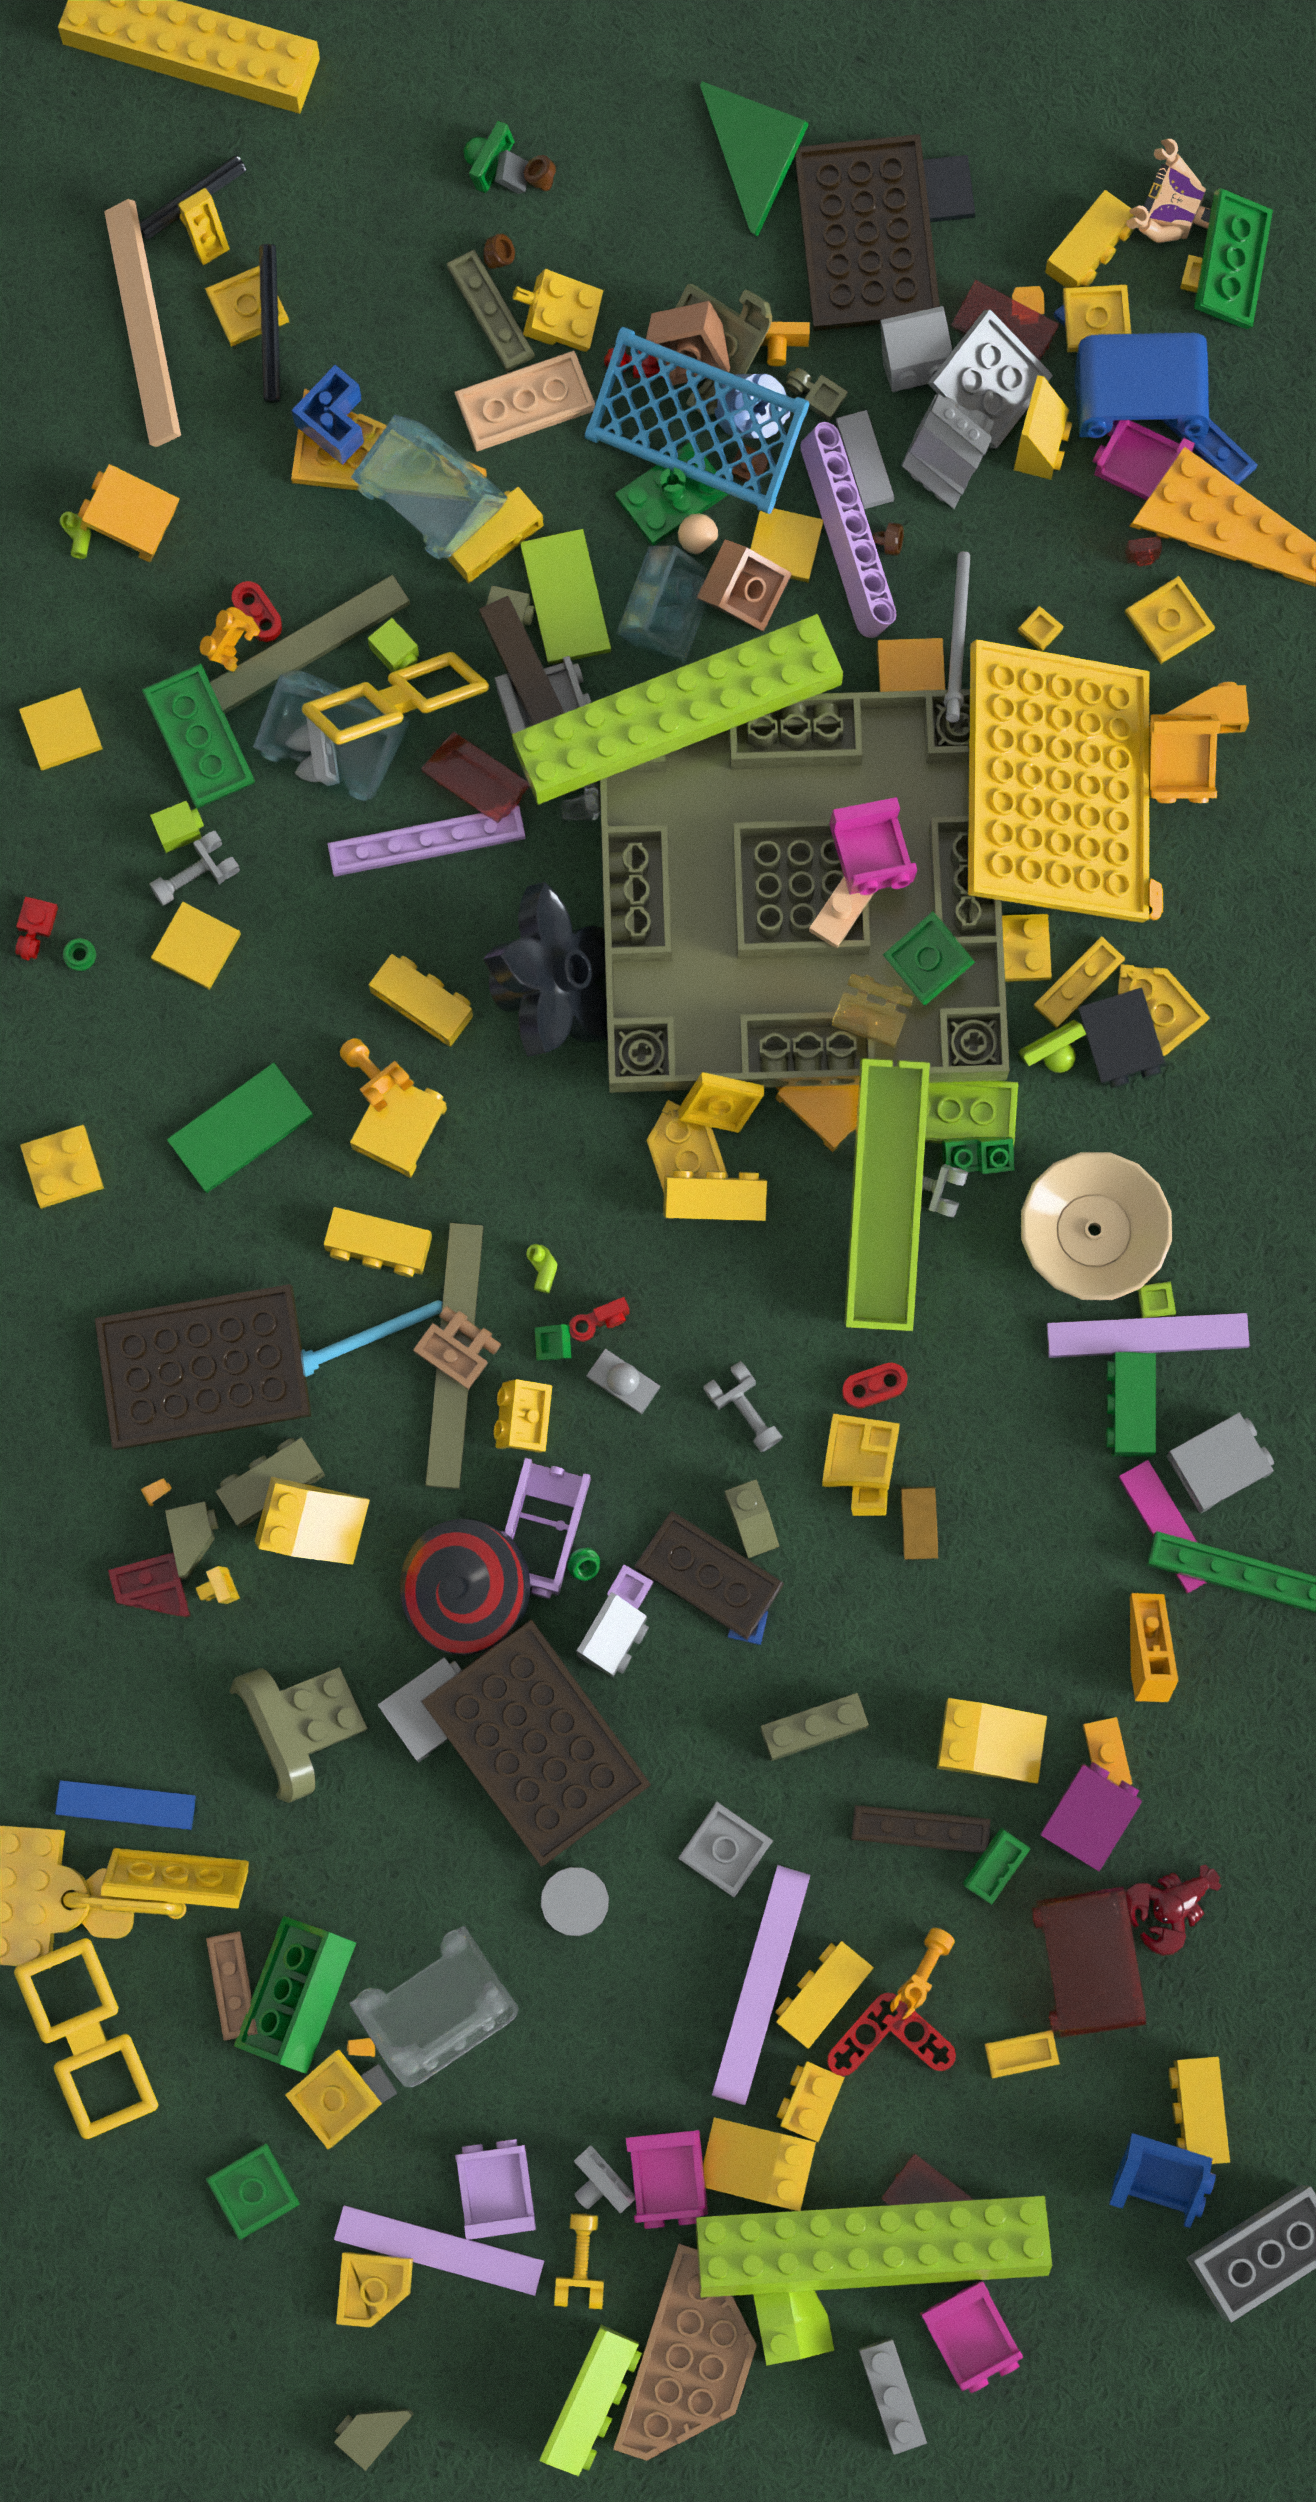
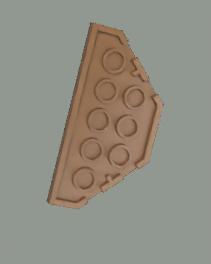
M678 2243L613 2450L646 2461L699 2434L716 2423L735 2415L757 2346L733 2296L700 2297L697 2249Z

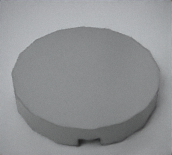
M570 1867L558 1871L547 1881L542 1891L541 1908L544 1917L555 1930L564 1935L582 1936L593 1932L603 1922L608 1912L609 1896L605 1884L595 1873L585 1868Z

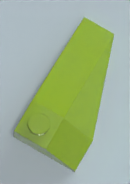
M815 2291L753 2294L766 2365L799 2360L834 2351L828 2315Z

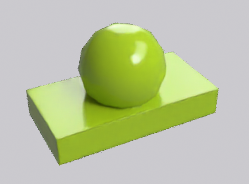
M1072 1020L1020 1049L1018 1053L1023 1062L1028 1066L1044 1059V1063L1049 1070L1055 1073H1063L1074 1065L1076 1058L1074 1048L1070 1043L1086 1035L1082 1024Z

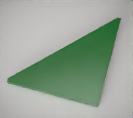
M702 81L700 87L749 230L754 236L758 237L809 124L805 120Z

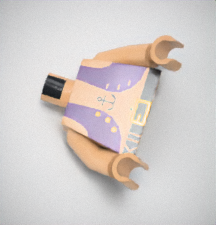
M1173 139L1161 140V144L1164 145L1166 152L1162 148L1155 149V158L1158 160L1166 159V165L1161 164L1144 206H1137L1129 210L1136 218H1131L1126 223L1129 229L1138 228L1139 231L1156 243L1176 241L1180 238L1187 239L1193 224L1208 229L1211 209L1201 206L1206 189L1180 155L1177 154L1178 146Z

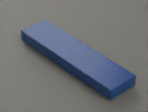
M60 1780L55 1814L192 1830L196 1796Z

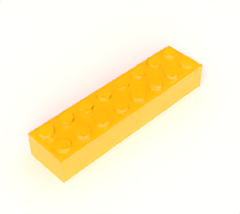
M68 0L58 25L63 45L299 114L301 113L320 60L317 41L177 0Z

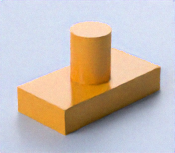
M771 322L770 328L761 346H767V364L771 366L785 365L787 346L809 347L810 322Z
M1117 1717L1083 1724L1091 1763L1094 1762L1109 1771L1110 1774L1107 1778L1119 1785L1121 1780H1124L1131 1785V1775Z

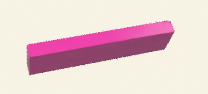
M1149 1460L1118 1477L1152 1536L1158 1531L1197 1542ZM1175 1573L1187 1594L1207 1583Z

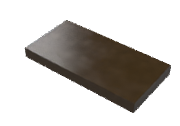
M673 1511L669 1513L634 1566L652 1580L747 1641L784 1586L782 1581Z

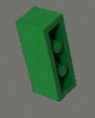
M1115 1352L1112 1361H1107L1106 1380L1112 1381V1394H1107L1106 1414H1112V1427L1106 1428V1447H1112V1456L1153 1457L1156 1453V1353Z

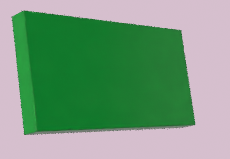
M1222 188L1214 191L1194 309L1243 329L1253 327L1273 213L1272 209Z
M202 664L142 689V693L195 808L198 809L255 783Z
M272 1063L176 1132L167 1141L207 1194L311 1119L313 1114L275 1063Z

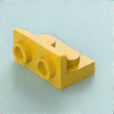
M518 1379L503 1382L497 1395V1404L500 1406L499 1418L494 1426L496 1448H515L539 1453L546 1451L552 1385Z
M808 2061L805 2062L804 2067L797 2065L790 2081V2085L795 2086L790 2100L784 2097L776 2116L782 2119L780 2126L819 2142L845 2077Z

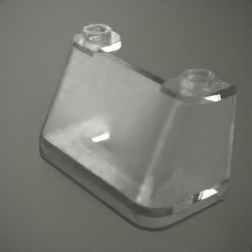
M465 1926L458 1930H453L444 1936L440 1946L443 1956L387 1995L381 1989L368 1988L349 2003L385 2063L405 2087H413L424 2082L509 2024L518 2014L519 2008Z

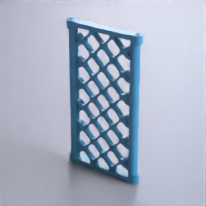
M622 327L618 333L609 366L590 423H588L585 432V439L595 443L601 441L666 469L669 468L671 471H673V467H676L683 471L686 477L754 504L758 510L770 514L774 508L776 497L802 422L809 408V401L800 397L793 399L636 336L633 330ZM626 346L631 347L632 361L620 367ZM651 355L659 359L660 371L658 374L647 378L641 364L643 360ZM635 365L641 381L628 388L623 378V371ZM678 366L687 370L688 382L686 385L674 389L669 374ZM617 376L622 391L609 398ZM663 376L669 389L668 394L655 399L650 383ZM706 377L715 381L716 393L713 397L703 401L697 385ZM644 386L650 401L647 405L637 409L631 393ZM690 387L697 402L695 406L684 411L679 402L678 394ZM732 389L743 392L744 405L731 412L726 403L725 396ZM625 396L631 411L628 415L618 419L612 403L618 398ZM671 397L677 408V414L668 420H664L659 404ZM719 399L725 413L722 418L712 422L706 411V405ZM763 400L771 404L772 417L762 423H758L753 407ZM607 407L612 421L603 429L600 427ZM652 407L658 418V424L645 430L640 419V413ZM699 408L704 417L705 425L693 432L687 421V415ZM747 410L753 423L752 428L739 433L734 422V416ZM790 411L794 413V416L786 434L781 419ZM634 417L639 433L630 440L622 436L621 423ZM680 418L686 430V435L673 441L667 427L669 423ZM728 420L733 431V437L720 443L714 428L717 424ZM772 422H776L781 438L768 445L763 436L762 428ZM661 428L667 444L660 451L650 448L648 436L651 432ZM709 430L714 446L701 453L695 437L697 434ZM755 431L761 442V448L749 455L742 440L744 436ZM688 439L691 442L695 455L686 463L677 459L676 446ZM736 441L742 457L740 460L729 464L723 448ZM784 443L776 465L771 455V449ZM717 451L723 466L713 474L705 470L704 457ZM764 452L770 464V469L757 476L751 460L753 457ZM745 462L751 478L742 486L733 482L732 469ZM773 474L767 494L764 495L761 493L760 480Z

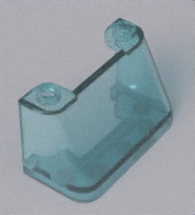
M394 415L351 476L359 484L358 491L371 500L375 497L385 500L425 535L423 540L427 544L424 547L425 550L437 559H441V557L450 558L508 500V497L431 429L418 421L399 415Z
M293 670L281 674L253 747L262 751L261 756L271 761L279 762L280 758L290 757L302 763L307 757L311 756V751H298L285 744L293 732L307 724L306 716L302 712V706L307 702L344 689L302 671ZM363 697L321 711L339 730L384 715L369 700ZM403 716V720L399 724L341 745L334 743L339 779L346 782L345 786L350 789L349 795L364 801L367 798L372 799L375 797L406 734L410 719Z

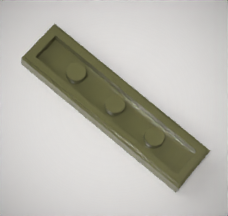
M472 250L446 263L447 269L506 372L535 358L533 350L476 251Z

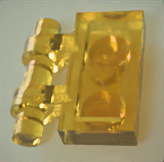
M851 973L847 986L856 988L859 991L857 996L846 992L843 993L832 1021V1026L895 1048L906 1019V1014L895 1011L897 1004L910 1008L914 996L902 992L903 988L893 985L891 988L875 982L874 977L866 974L864 977ZM872 994L886 999L885 1007L868 1001V995Z

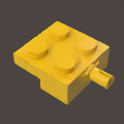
M547 269L537 276L533 292L518 286L515 288L513 300L530 305L523 333L524 336L549 345L558 342L584 352L590 349L603 290Z

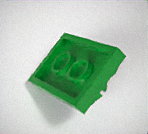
M691 442L677 451V459L686 463L695 455ZM704 457L705 470L715 474L717 471L708 459ZM656 465L616 492L615 498L653 547L678 530L686 517L691 514H701L729 494L686 477L683 471L676 467H673V471H671L669 468L666 469Z

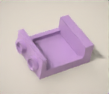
M517 2139L496 2142L497 2149L483 2151L482 2144L462 2147L463 2154L455 2155L464 2212L466 2240L536 2230L525 2145L517 2146Z

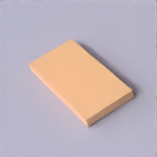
M575 351L455 391L456 400L476 452L591 413L595 408L593 397Z

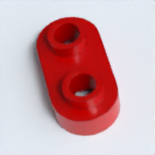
M251 581L238 584L232 592L233 606L240 609L245 615L253 618L260 629L259 634L254 636L257 640L262 642L275 640L282 631V621L279 613L258 584ZM246 597H253L255 599L251 605L243 603ZM264 622L272 624L269 630H262L260 628Z
M885 1363L851 1375L844 1382L842 1388L843 1399L849 1406L861 1409L899 1396L906 1388L907 1373L902 1366L896 1363ZM886 1376L895 1377L896 1385L892 1387L885 1385L884 1378ZM855 1387H862L865 1390V1395L861 1398L855 1397L852 1392Z

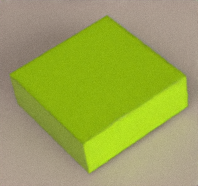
M1171 1282L1143 1285L1137 1290L1142 1318H1160L1176 1315Z

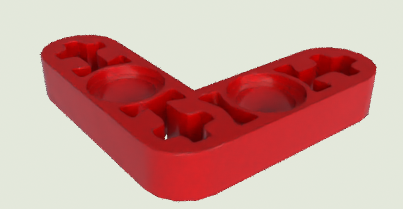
M884 1993L873 2001L828 2054L827 2063L833 2073L840 2076L850 2075L889 2031L933 2070L943 2071L949 2069L955 2062L956 2053L951 2043L917 2012L914 2011L908 2018L902 2019L908 2010L906 2003H902V2001H899L895 2010L897 2012L896 2016L887 2015L881 2021L887 2025L881 2031L878 2024L868 2019L867 2016L870 2012H873L874 2016L877 2017L883 2009L879 2005L882 2000L889 2002L897 1996L894 1993ZM913 2021L920 2023L924 2029V2035L918 2042L909 2041L904 2034L906 2025ZM863 2024L872 2026L876 2033L874 2041L867 2045L861 2044L856 2039V2030ZM931 2033L936 2037V2040L931 2042L936 2048L941 2049L945 2046L948 2049L946 2057L949 2060L946 2064L941 2061L934 2064L932 2061L934 2054L928 2048L925 2049L924 2054L918 2050V2047L927 2042ZM847 2038H850L852 2043L857 2048L863 2050L864 2053L861 2057H858L855 2051L849 2058V2062L852 2064L849 2069L841 2067L838 2070L834 2066L837 2062L834 2055L836 2052L844 2054L850 2048V2046L844 2044Z

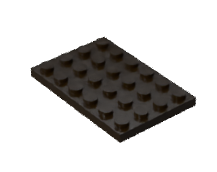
M920 134L798 147L795 154L813 330L820 331L881 324L880 320L940 307Z
M291 1284L95 1318L111 1443L114 1450L311 1417L294 1291Z
M531 1619L420 1700L541 1867L651 1785Z

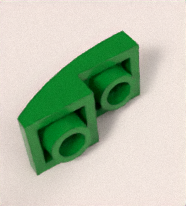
M1012 1137L942 1139L943 1165H950V1167H956L967 1172L980 1171L982 1174L1014 1171Z

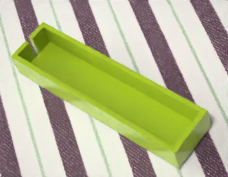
M860 1057L844 1318L846 1327L913 1331L930 1062L897 1060V1066H893V1060Z

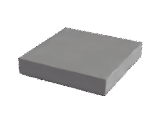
M716 1802L678 1859L735 1898L773 1840Z

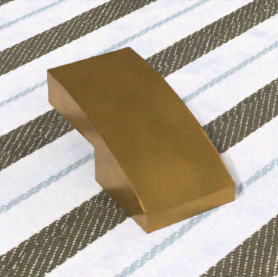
M935 1486L901 1488L904 1559L938 1558Z

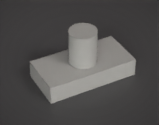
M591 2145L574 2160L590 2179L575 2193L579 2203L586 2209L592 2207L603 2195L619 2213H622L635 2200V2194Z

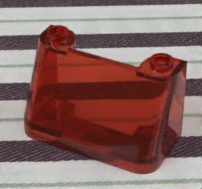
M1121 1886L1037 1900V1907L1032 1908L1035 1929L1041 1928L1045 1936L1056 2002L1054 2004L1055 2011H1049L1052 2032L1058 2031L1059 2038L1146 2025V2012L1124 1888Z

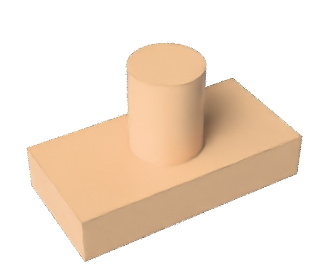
M843 877L810 926L809 932L837 949L873 894L860 895V893L849 895L845 877Z

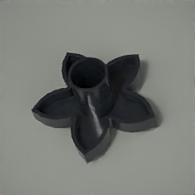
M546 882L527 886L520 902L518 914L521 938L500 943L493 947L483 959L490 971L489 989L493 1000L506 1012L519 1010L520 1035L527 1057L558 1048L566 1040L568 1034L582 1042L608 1040L607 999L600 987L595 983V978L602 975L606 970L605 929L597 926H588L572 930L570 916L564 903Z

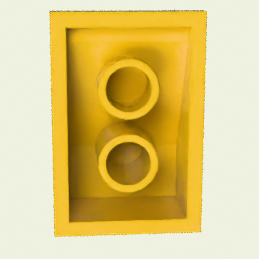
M1037 375L1020 438L1014 470L1051 480L1053 470L1060 471L1065 452L1060 451L1059 448L1061 440L1068 442L1072 422L1067 421L1068 407L1044 376Z
M271 1476L255 1543L259 1549L284 1555L353 1565L370 1500Z
M948 1698L945 1705L937 1769L1038 1784L1047 1716L985 1703Z
M714 2117L703 2162L705 2188L801 2211L816 2142Z

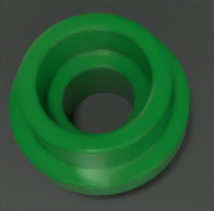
M77 938L67 943L63 950V959L70 969L84 971L94 964L96 950L88 940ZM82 950L86 952L83 960L74 959L77 951Z
M580 1548L574 1551L567 1560V1570L571 1576L579 1580L586 1581L592 1579L600 1569V1558L596 1551L591 1548Z

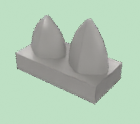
M306 717L307 724L293 732L285 742L292 749L305 752L311 751V756L302 761L295 774L306 781H320L327 786L338 784L340 781L334 742Z

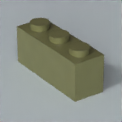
M302 1437L297 1441L294 1438L286 1440L277 1447L279 1452L268 1459L266 1456H262L248 1465L249 1471L239 1477L237 1474H233L219 1484L221 1488L216 1493L239 1529L262 1515L271 1476L306 1485H311L325 1476Z
M858 1693L762 1725L760 1731L770 1760L774 1761L867 1729L869 1724Z

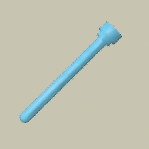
M440 1300L434 1301L315 1352L312 1349L309 1351L303 1349L302 1354L306 1377L314 1374V1370L319 1368L318 1364L440 1314L443 1302Z

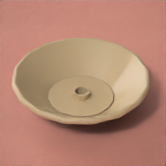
M1080 1152L1053 1163L1032 1183L1021 1209V1241L1033 1268L1055 1289L1081 1300H1114L1140 1289L1161 1269L1172 1242V1213L1160 1184L1138 1163L1111 1152ZM1095 1225L1099 1228L1100 1234L1093 1236L1089 1233L1088 1228Z

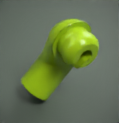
M67 511L61 515L60 525L73 539L71 555L78 559H85L87 557L91 529L89 527L86 531L81 529L82 518L78 517L77 514Z
M532 1244L528 1247L526 1255L538 1271L534 1289L549 1294L557 1270V1262L548 1248L543 1245Z

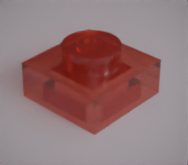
M1160 536L1128 540L1125 550L1127 563L1136 562L1138 566H1146L1159 559L1162 551Z

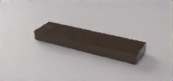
M855 1805L851 1840L984 1853L989 1845L991 1819Z

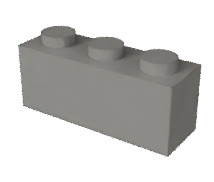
M888 2338L859 2348L858 2350L892 2453L895 2455L927 2444L893 2339Z

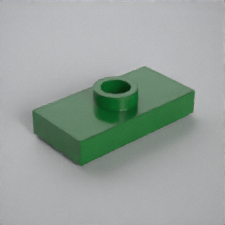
M1000 1828L962 1884L992 1905L1031 1848L1003 1828Z

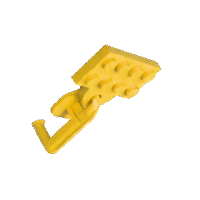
M0 1826V1965L20 1966L53 1952L54 1934L67 1933L79 1926L81 1922L94 1937L119 1939L125 1937L131 1931L134 1923V1913L168 1915L172 1919H180L186 1912L185 1903L101 1896V1885L106 1868L97 1870L91 1877L85 1880L75 1869L62 1866L65 1831Z

